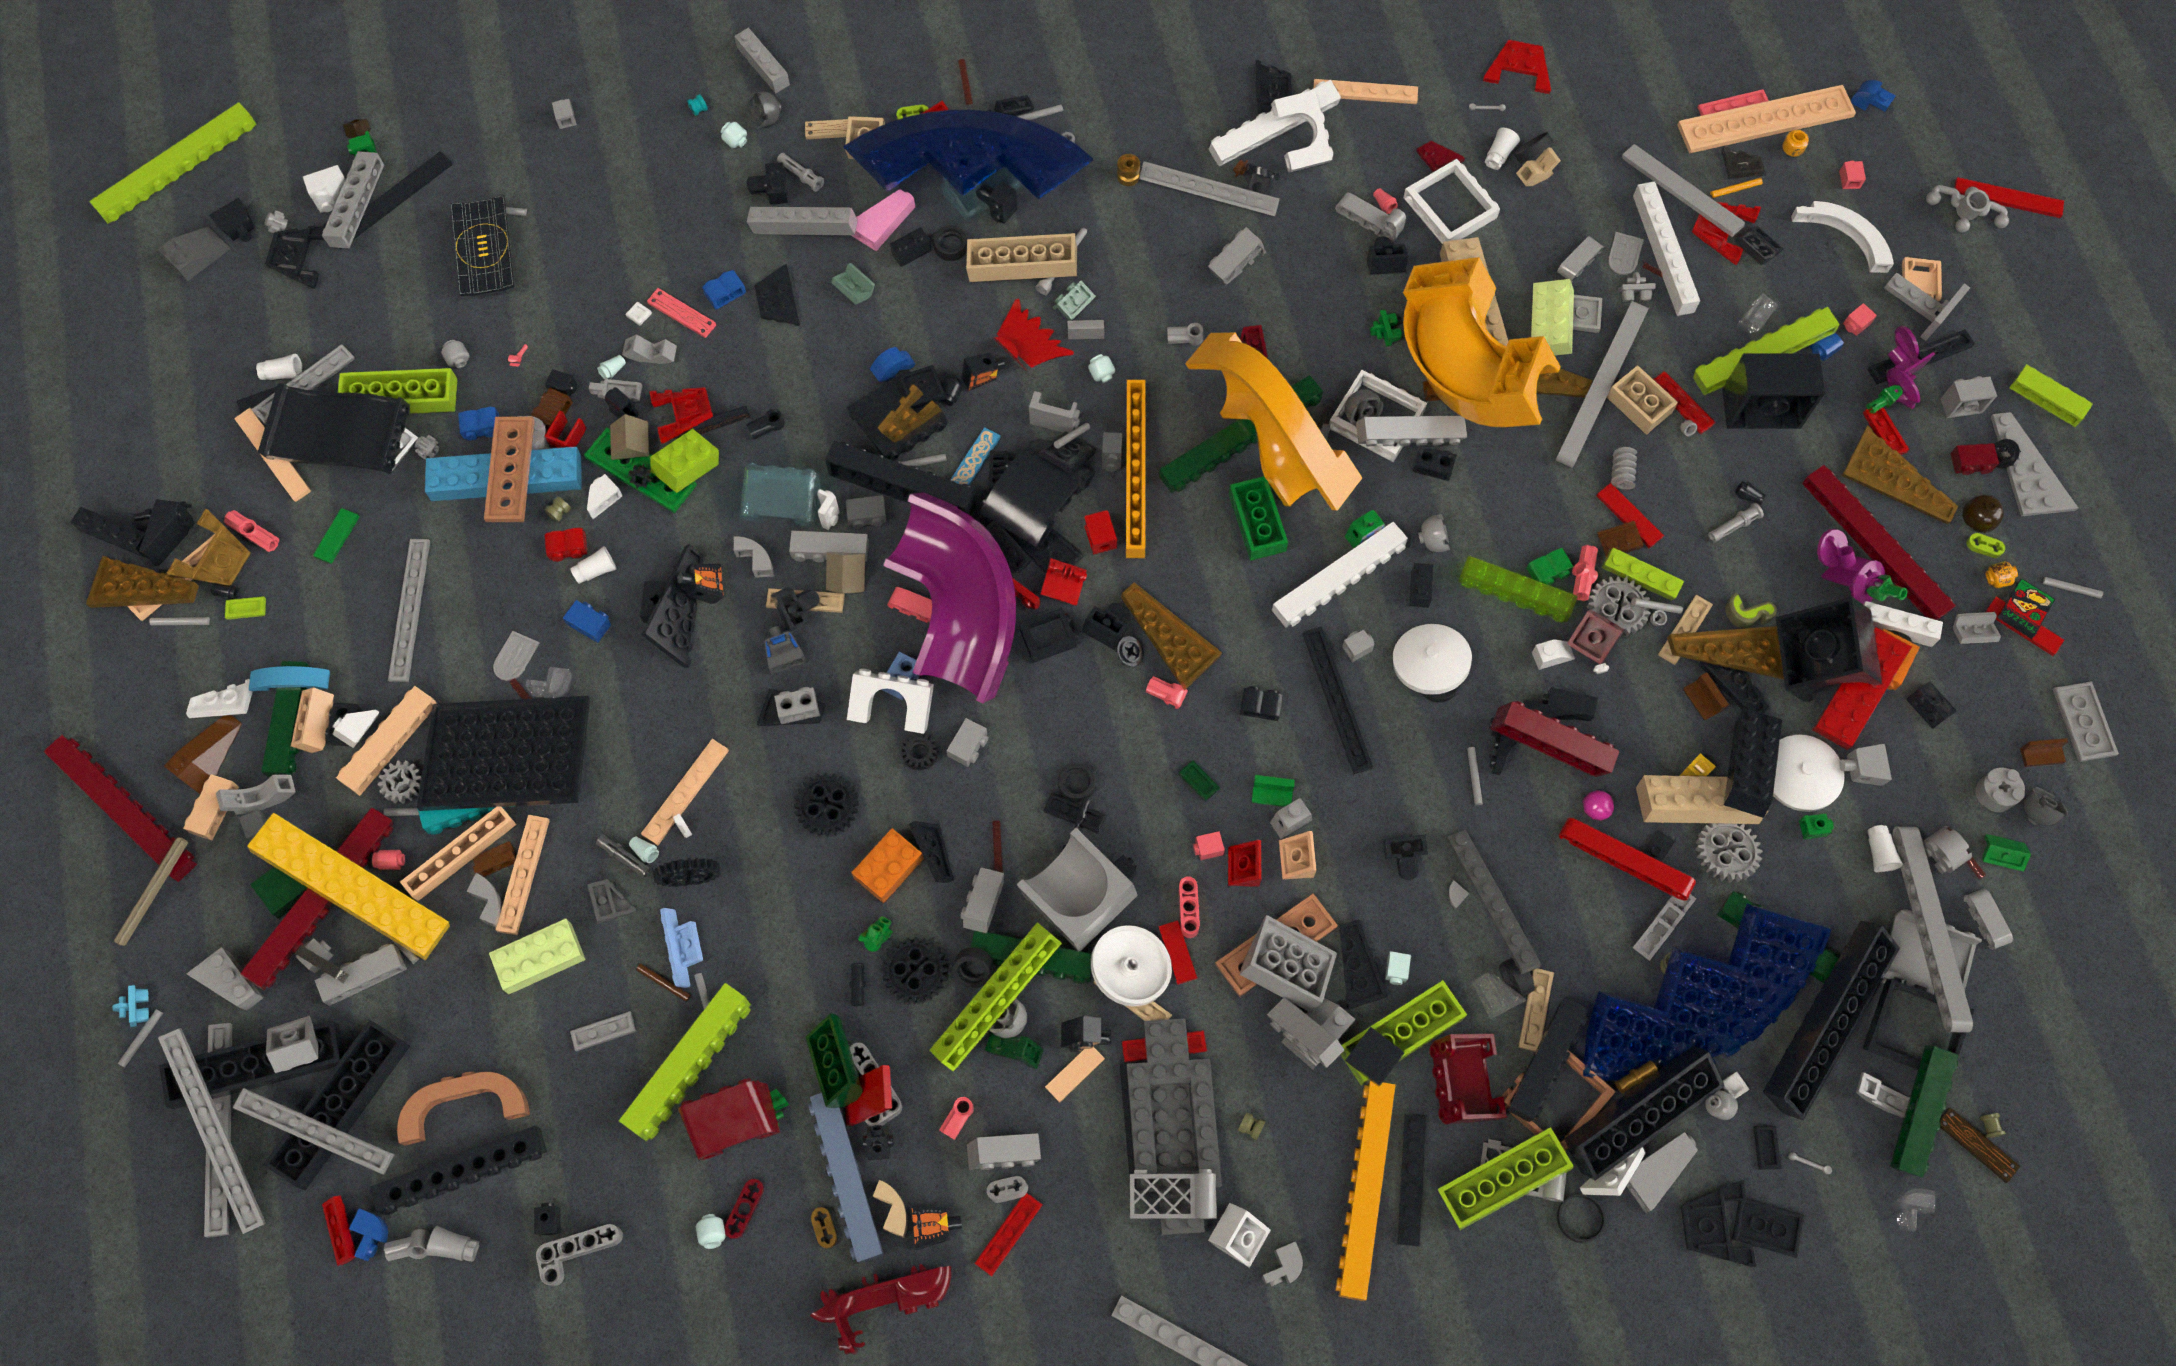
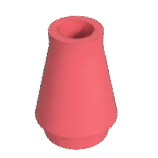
M1381 188L1374 192L1373 196L1383 212L1390 214L1393 209L1397 208L1398 203L1394 197L1384 192Z

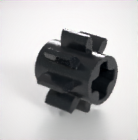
M644 464L638 467L634 465L633 471L630 470L628 476L632 477L629 483L636 485V488L641 486L646 488L647 482H651L653 478L649 476L651 469H647Z

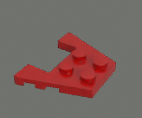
M1508 40L1484 75L1483 81L1495 84L1499 83L1501 70L1537 77L1534 91L1550 94L1551 91L1543 46Z
M1717 202L1738 218L1751 223H1755L1761 210L1760 206L1750 208L1742 204L1731 206L1728 203ZM1699 214L1692 233L1730 262L1737 265L1744 249L1726 242L1729 235Z
M705 387L682 389V392H672V390H665V393L649 392L653 407L672 402L676 422L657 427L662 444L713 417Z

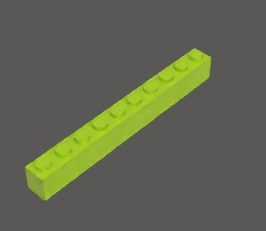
M238 102L89 202L108 224L116 221L119 216L127 211H131L134 206L142 201H146L152 194L161 191L167 184L176 181L179 176L187 171H191L194 166L202 161H206L209 156L217 151H221L224 146L236 141L239 136L251 131L257 124L247 110Z

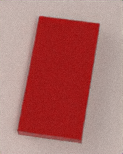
M882 1065L859 1076L863 1092L856 1101L845 1106L846 1126H854L892 1108L889 1065Z

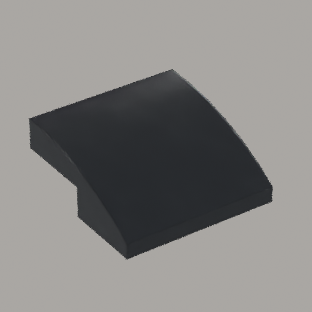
M1759 226L1750 228L1746 234L1739 236L1735 241L1760 265L1770 261L1784 250Z

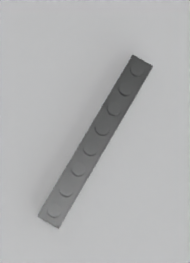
M1463 830L1448 836L1447 840L1520 973L1524 974L1539 968L1541 962L1467 831Z

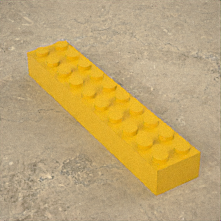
M275 813L270 816L247 845L251 853L423 960L428 958L450 927L447 920Z

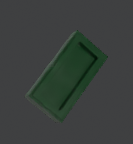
M1193 760L1178 773L1205 802L1220 789Z

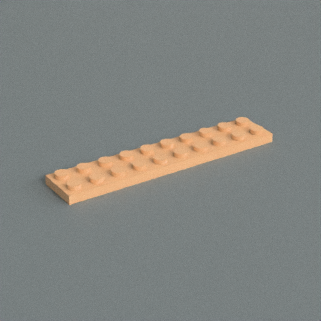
M1839 85L1681 120L1677 126L1690 154L1852 118L1856 112L1844 86Z

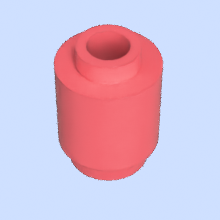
M379 850L373 853L372 864L374 868L379 870H400L401 866L405 864V855L402 854L401 850Z

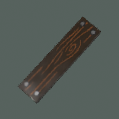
M1948 1108L1940 1118V1128L2005 1183H2008L2020 1168L2015 1161L1953 1109Z

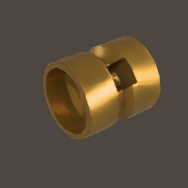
M1124 154L1117 162V179L1124 186H1133L1138 183L1140 178V160L1136 155Z

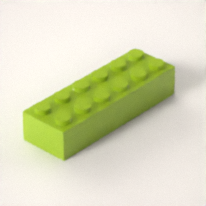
M451 368L340 373L338 393L371 394L396 399L400 397L410 405V413L455 412L457 378Z
M1442 980L1371 1027L1404 1052L1400 1059L1402 1060L1461 1022L1467 1014ZM1369 1028L1341 1045L1344 1051L1340 1055L1344 1061ZM1346 1062L1361 1086L1369 1081L1367 1077Z
M1550 1127L1438 1189V1192L1458 1228L1462 1230L1572 1170L1573 1164Z

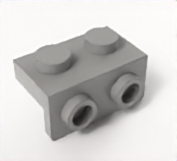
M1996 613L1958 614L1953 630L1960 644L1999 642L2001 635L1994 624L1997 616Z

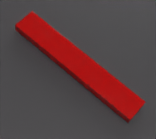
M1959 177L1955 180L1954 188L1964 196L1966 189L1976 187L1988 195L1989 201L2002 206L2061 218L2063 215L2064 200Z

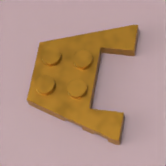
M914 384L909 388L911 393L907 398L903 396L900 399L901 405L896 411L891 410L878 426V429L894 443L903 439L904 436L942 411L934 401H931L919 413L915 412L910 406L924 394Z
M205 509L197 524L215 533V536L195 568L175 558L167 574L230 586L237 578L251 553L209 510Z

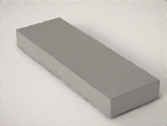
M629 1011L572 1030L570 1033L574 1049L579 1051L634 1033L636 1028L632 1013Z

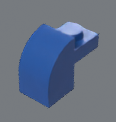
M1868 80L1859 87L1852 97L1851 103L1864 111L1872 104L1885 112L1894 100L1895 95L1881 88L1882 82Z
M892 347L876 358L870 370L879 382L890 381L895 378L899 370L913 368L915 362L907 351H899L897 347Z
M358 1209L349 1229L364 1235L354 1256L368 1261L377 1252V1242H387L388 1227L380 1216Z

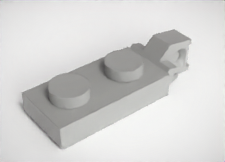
M605 379L601 383L590 382V394H597L599 398L605 399L606 393L610 389L617 387L633 402L640 401L642 384L640 382Z

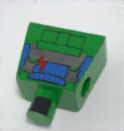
M1371 510L1351 523L1345 538L1355 548L1385 528V524L1378 514Z

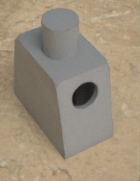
M1885 744L1855 749L1847 755V759L1840 761L1841 771H1850L1853 782L1884 785L1892 780Z
M1301 798L1276 812L1270 824L1280 839H1283L1313 819L1310 811Z

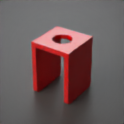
M559 411L544 436L549 446L552 448L576 447L587 429L583 420L578 418L564 442L559 440L558 437L568 420L563 411Z
M1106 510L1086 515L1084 517L1086 522L1085 530L1093 555L1117 549V537L1109 512Z

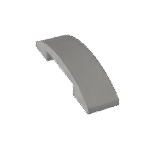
M1864 1072L1861 1073L1856 1093L1874 1106L1904 1118L1910 1098L1882 1085L1880 1080Z

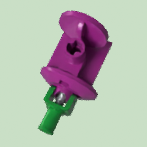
M1901 325L1894 332L1897 347L1888 354V357L1895 364V367L1887 371L1888 388L1883 389L1878 398L1866 404L1868 410L1872 408L1869 411L1871 414L1876 413L1884 406L1889 408L1894 402H1900L1905 407L1911 409L1915 407L1916 403L1920 402L1919 390L1914 382V379L1917 377L1913 373L1923 368L1935 353L1929 354L1922 360L1918 359V343L1911 330L1906 326Z
M1834 528L1823 533L1817 546L1819 561L1829 567L1821 575L1823 579L1848 586L1852 597L1862 604L1865 601L1872 602L1873 598L1879 601H1884L1888 596L1900 600L1906 598L1907 589L1893 585L1891 577L1885 575L1882 563L1855 556L1853 548L1848 546L1847 537L1842 531Z

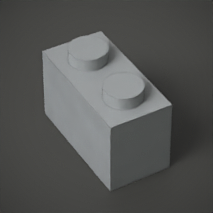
M966 718L948 747L947 756L969 767L971 762L975 763L979 755L977 751L980 746L984 747L988 741L987 728Z

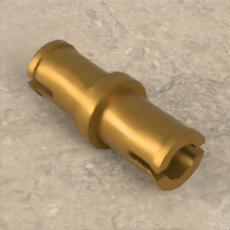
M1649 1060L1641 1067L1630 1070L1629 1074L1615 1081V1085L1623 1094L1658 1071L1657 1067Z

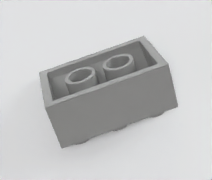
M1326 998L1323 999L1322 1004L1316 1009L1306 1013V1015L1337 1038V1040L1343 1036L1355 1021L1342 1007ZM1286 1038L1283 1039L1281 1043L1314 1070L1317 1064L1309 1057L1310 1054L1308 1052L1302 1053L1297 1048L1296 1042L1290 1043Z

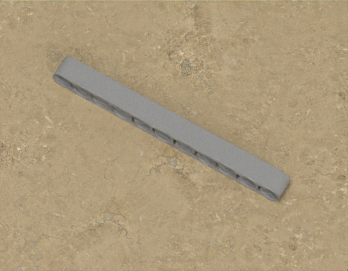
M1634 301L1631 302L1555 461L1573 468L1646 316L1648 307Z
M1896 826L1892 833L1893 842L1903 863V866L1900 868L1943 1026L1946 1032H1971L1973 1028L1972 1016L1918 827Z

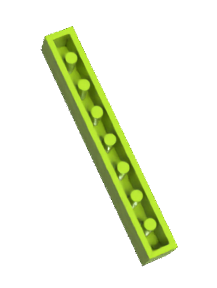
M1828 307L1822 310L1817 309L1810 316L1800 317L1789 326L1784 325L1774 333L1765 334L1756 342L1753 340L1741 349L1736 348L1725 357H1717L1712 363L1699 366L1695 370L1693 379L1703 395H1707L1725 386L1743 353H1795L1836 333L1839 323Z

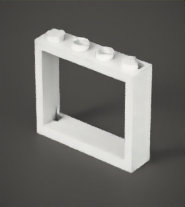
M1457 159L1406 188L1403 197L1442 244L1446 241L1463 239L1495 220L1500 211L1498 204L1488 196L1487 191L1482 189L1477 183L1476 178L1471 176L1466 167ZM1454 172L1485 208L1486 212L1450 232L1418 193Z
M1361 370L1330 419L1329 425H1331V430L1358 443L1357 428L1353 424L1341 419L1345 412L1347 399L1358 391L1361 385L1416 412L1414 416H1422L1427 403L1420 400L1419 397L1408 394L1404 389H1398L1388 381L1381 380L1372 373L1369 374ZM1399 443L1396 446L1377 444L1371 447H1367L1366 444H1359L1394 462L1403 447Z

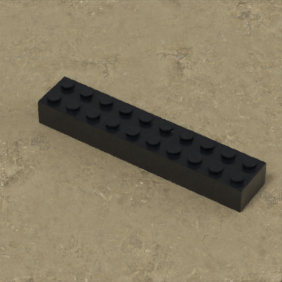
M1860 921L1821 991L1815 998L1809 1012L1806 1014L1801 1026L1796 1031L1781 1061L1776 1066L1769 1082H1767L1763 1092L1783 1114L1800 1120L1805 1119L1900 950V947L1882 925Z

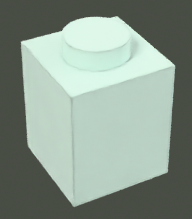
M1390 952L1387 959L1385 980H1390V983L1393 985H1402V982L1406 983L1409 975L1411 955Z

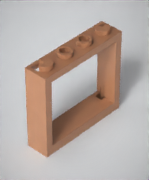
M1569 1050L1567 1052L1570 1055L1566 1063L1601 1094L1564 1138L1595 1117L1616 1092ZM1523 1072L1514 1081L1517 1085L1513 1090L1508 1088L1501 1096H1504L1505 1109H1507L1524 1075ZM1511 1113L1534 1135L1543 1132L1533 1121L1527 1122ZM1563 1138L1560 1144L1564 1151H1566L1568 1146Z

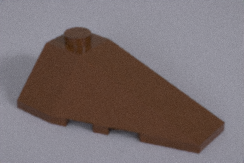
M232 715L222 716L178 750L164 767L201 794L203 785L210 775H218L217 772L224 762L226 754L233 744L242 723Z

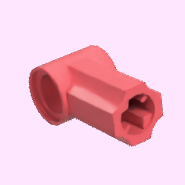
M1154 676L1150 679L1146 689V693L1164 700L1167 705L1175 706V709L1180 708L1188 692L1187 689L1184 691L1179 684H1170Z
M966 1097L958 1098L939 1131L955 1140L974 1111L972 1102ZM963 1102L968 1103L969 1110L965 1113H960L958 1110L959 1105Z

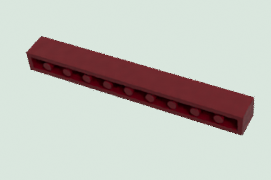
M1823 465L1806 477L1802 485L1872 560L1882 563L1885 574L1891 577L1892 582L1896 586L1907 589L1906 597L1925 617L1940 620L1956 606L1952 599L1939 588L1936 582L1932 581L1925 570L1918 566L1912 556L1904 551L1898 541L1889 535L1885 527L1875 520L1872 513L1861 505L1859 499L1847 490L1845 484L1841 483L1830 469Z
M63 735L57 738L43 752L160 866L176 838L174 836L170 838L167 835L169 831L162 824L157 825L154 823L156 818L148 811L144 813L141 810L144 806L136 799L131 800L129 798L130 792L123 786L119 788L116 785L118 781L112 775L108 774L106 776L103 773L106 769L97 761L93 763L91 761L93 756L85 749L81 751L78 748L80 744L74 738L68 739ZM185 849L169 876L178 882L182 880L197 865L193 861L195 856Z
M371 807L337 850V853L364 869L369 861L367 860L372 853L377 852L381 847L380 842L384 837L388 838L393 832V821ZM307 888L242 970L241 976L263 991L267 987L270 988L277 979L275 976L280 970L283 971L289 965V958L292 954L300 951L304 944L302 943L303 940L314 933L317 928L315 925L320 919L323 920L330 911L328 908L332 905V902Z

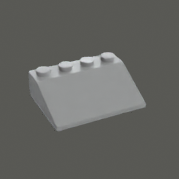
M1266 915L1244 959L1240 975L1312 1012L1323 1002L1337 953Z

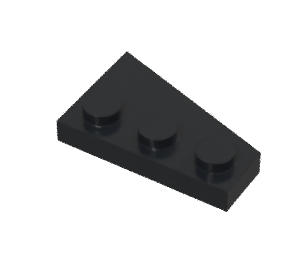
M769 688L757 721L758 726L820 723L826 705L823 702L817 701L820 716L781 724L774 697L779 695L781 691ZM806 699L802 702V704L807 705L811 702V700ZM785 704L783 706V709L790 708L792 704Z
M919 821L909 823L935 882L949 883L954 881L940 825Z

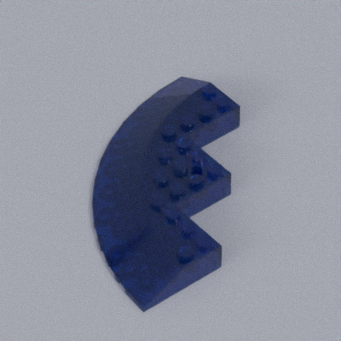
M944 110L905 117L866 132L843 146L887 192L930 163L962 196L1005 167L1039 200L1093 161V158L1077 144L1043 125L1017 116L981 110Z
M1746 904L1728 962L1673 947L1655 1006L1603 991L1598 992L1586 1031L1585 1069L1583 1070V1076L1593 1078L1597 1075L1602 1080L1618 1081L1628 1075L1630 1070L1641 1067L1649 1060L1655 1064L1657 1070H1660L1693 1045L1708 1051L1712 1058L1725 1053L1726 1057L1741 1050V1046L1749 1041L1753 1042L1764 1033L1763 1030L1769 1024H1774L1777 1021L1778 1015L1783 1010L1786 1011L1795 1001V995L1801 988H1804L1806 985L1805 981L1810 972H1813L1817 965L1815 963L1819 955L1823 954L1832 929Z

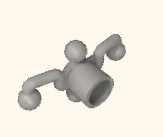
M1937 185L1926 196L1928 204L1936 205L1941 200L1940 193L1952 195L1951 204L1956 208L1957 214L1961 218L1955 224L1956 230L1960 233L1969 230L1970 220L1975 219L1978 215H1987L1990 209L2000 213L1994 219V224L1997 228H2005L2009 223L2007 209L1998 203L1989 201L1988 195L1976 187L1966 189L1964 196L1955 188Z

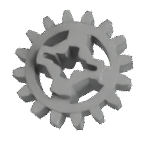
M398 760L395 766L390 763V769L384 768L385 774L379 775V778L382 780V782L378 783V786L382 788L380 793L385 795L384 797L388 801L391 800L395 804L398 800L404 804L406 798L412 801L413 794L419 795L416 790L420 789L419 782H421L420 775L422 772L414 764L410 765L406 760L403 764ZM410 772H411V774H412V776H413V780H411V779L409 778V777H410V774H409Z

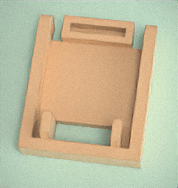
M1905 257L1902 261V277L1932 298L1935 296V300L1939 302L1942 297L1941 261ZM1915 266L1929 267V272L1914 271L1913 268Z

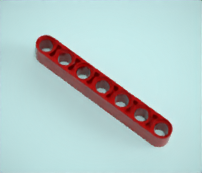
M1567 818L1558 835L1560 839L1568 840L1571 845L1680 900H1688L1696 884L1692 877L1574 818Z

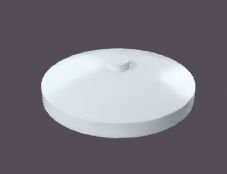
M1425 624L1410 629L1400 637L1393 651V667L1397 677L1408 688L1423 694H1441L1455 689L1467 678L1471 669L1472 654L1466 639L1456 630L1444 625Z
M1792 735L1781 739L1779 742L1773 796L1783 805L1798 811L1810 812L1827 807L1839 796L1843 788L1844 771L1840 769L1841 760L1828 744L1815 737Z
M1120 926L1111 929L1099 939L1091 955V971L1097 986L1108 998L1122 1005L1143 1006L1153 1002L1165 991L1171 979L1172 965L1166 947L1154 934L1140 927Z

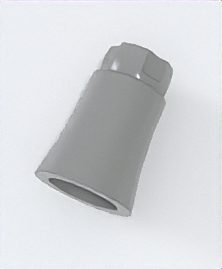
M436 1226L429 1238L426 1255L473 1262L479 1248V1241Z

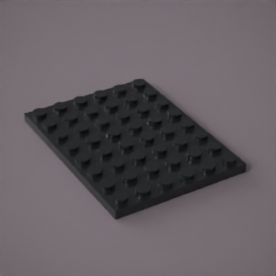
M589 696L433 704L417 802L418 810L431 811L579 803L590 705Z

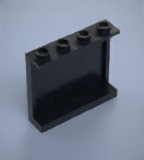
M908 369L898 376L910 373V370ZM898 376L847 407L850 418L857 422L881 455L889 460H897L900 454L905 451H911L917 443L927 441L931 434L941 432L947 425L946 416L940 411L896 443L885 436L878 429V426L891 410L896 411L901 405L900 399L905 396ZM925 406L913 410L919 413Z

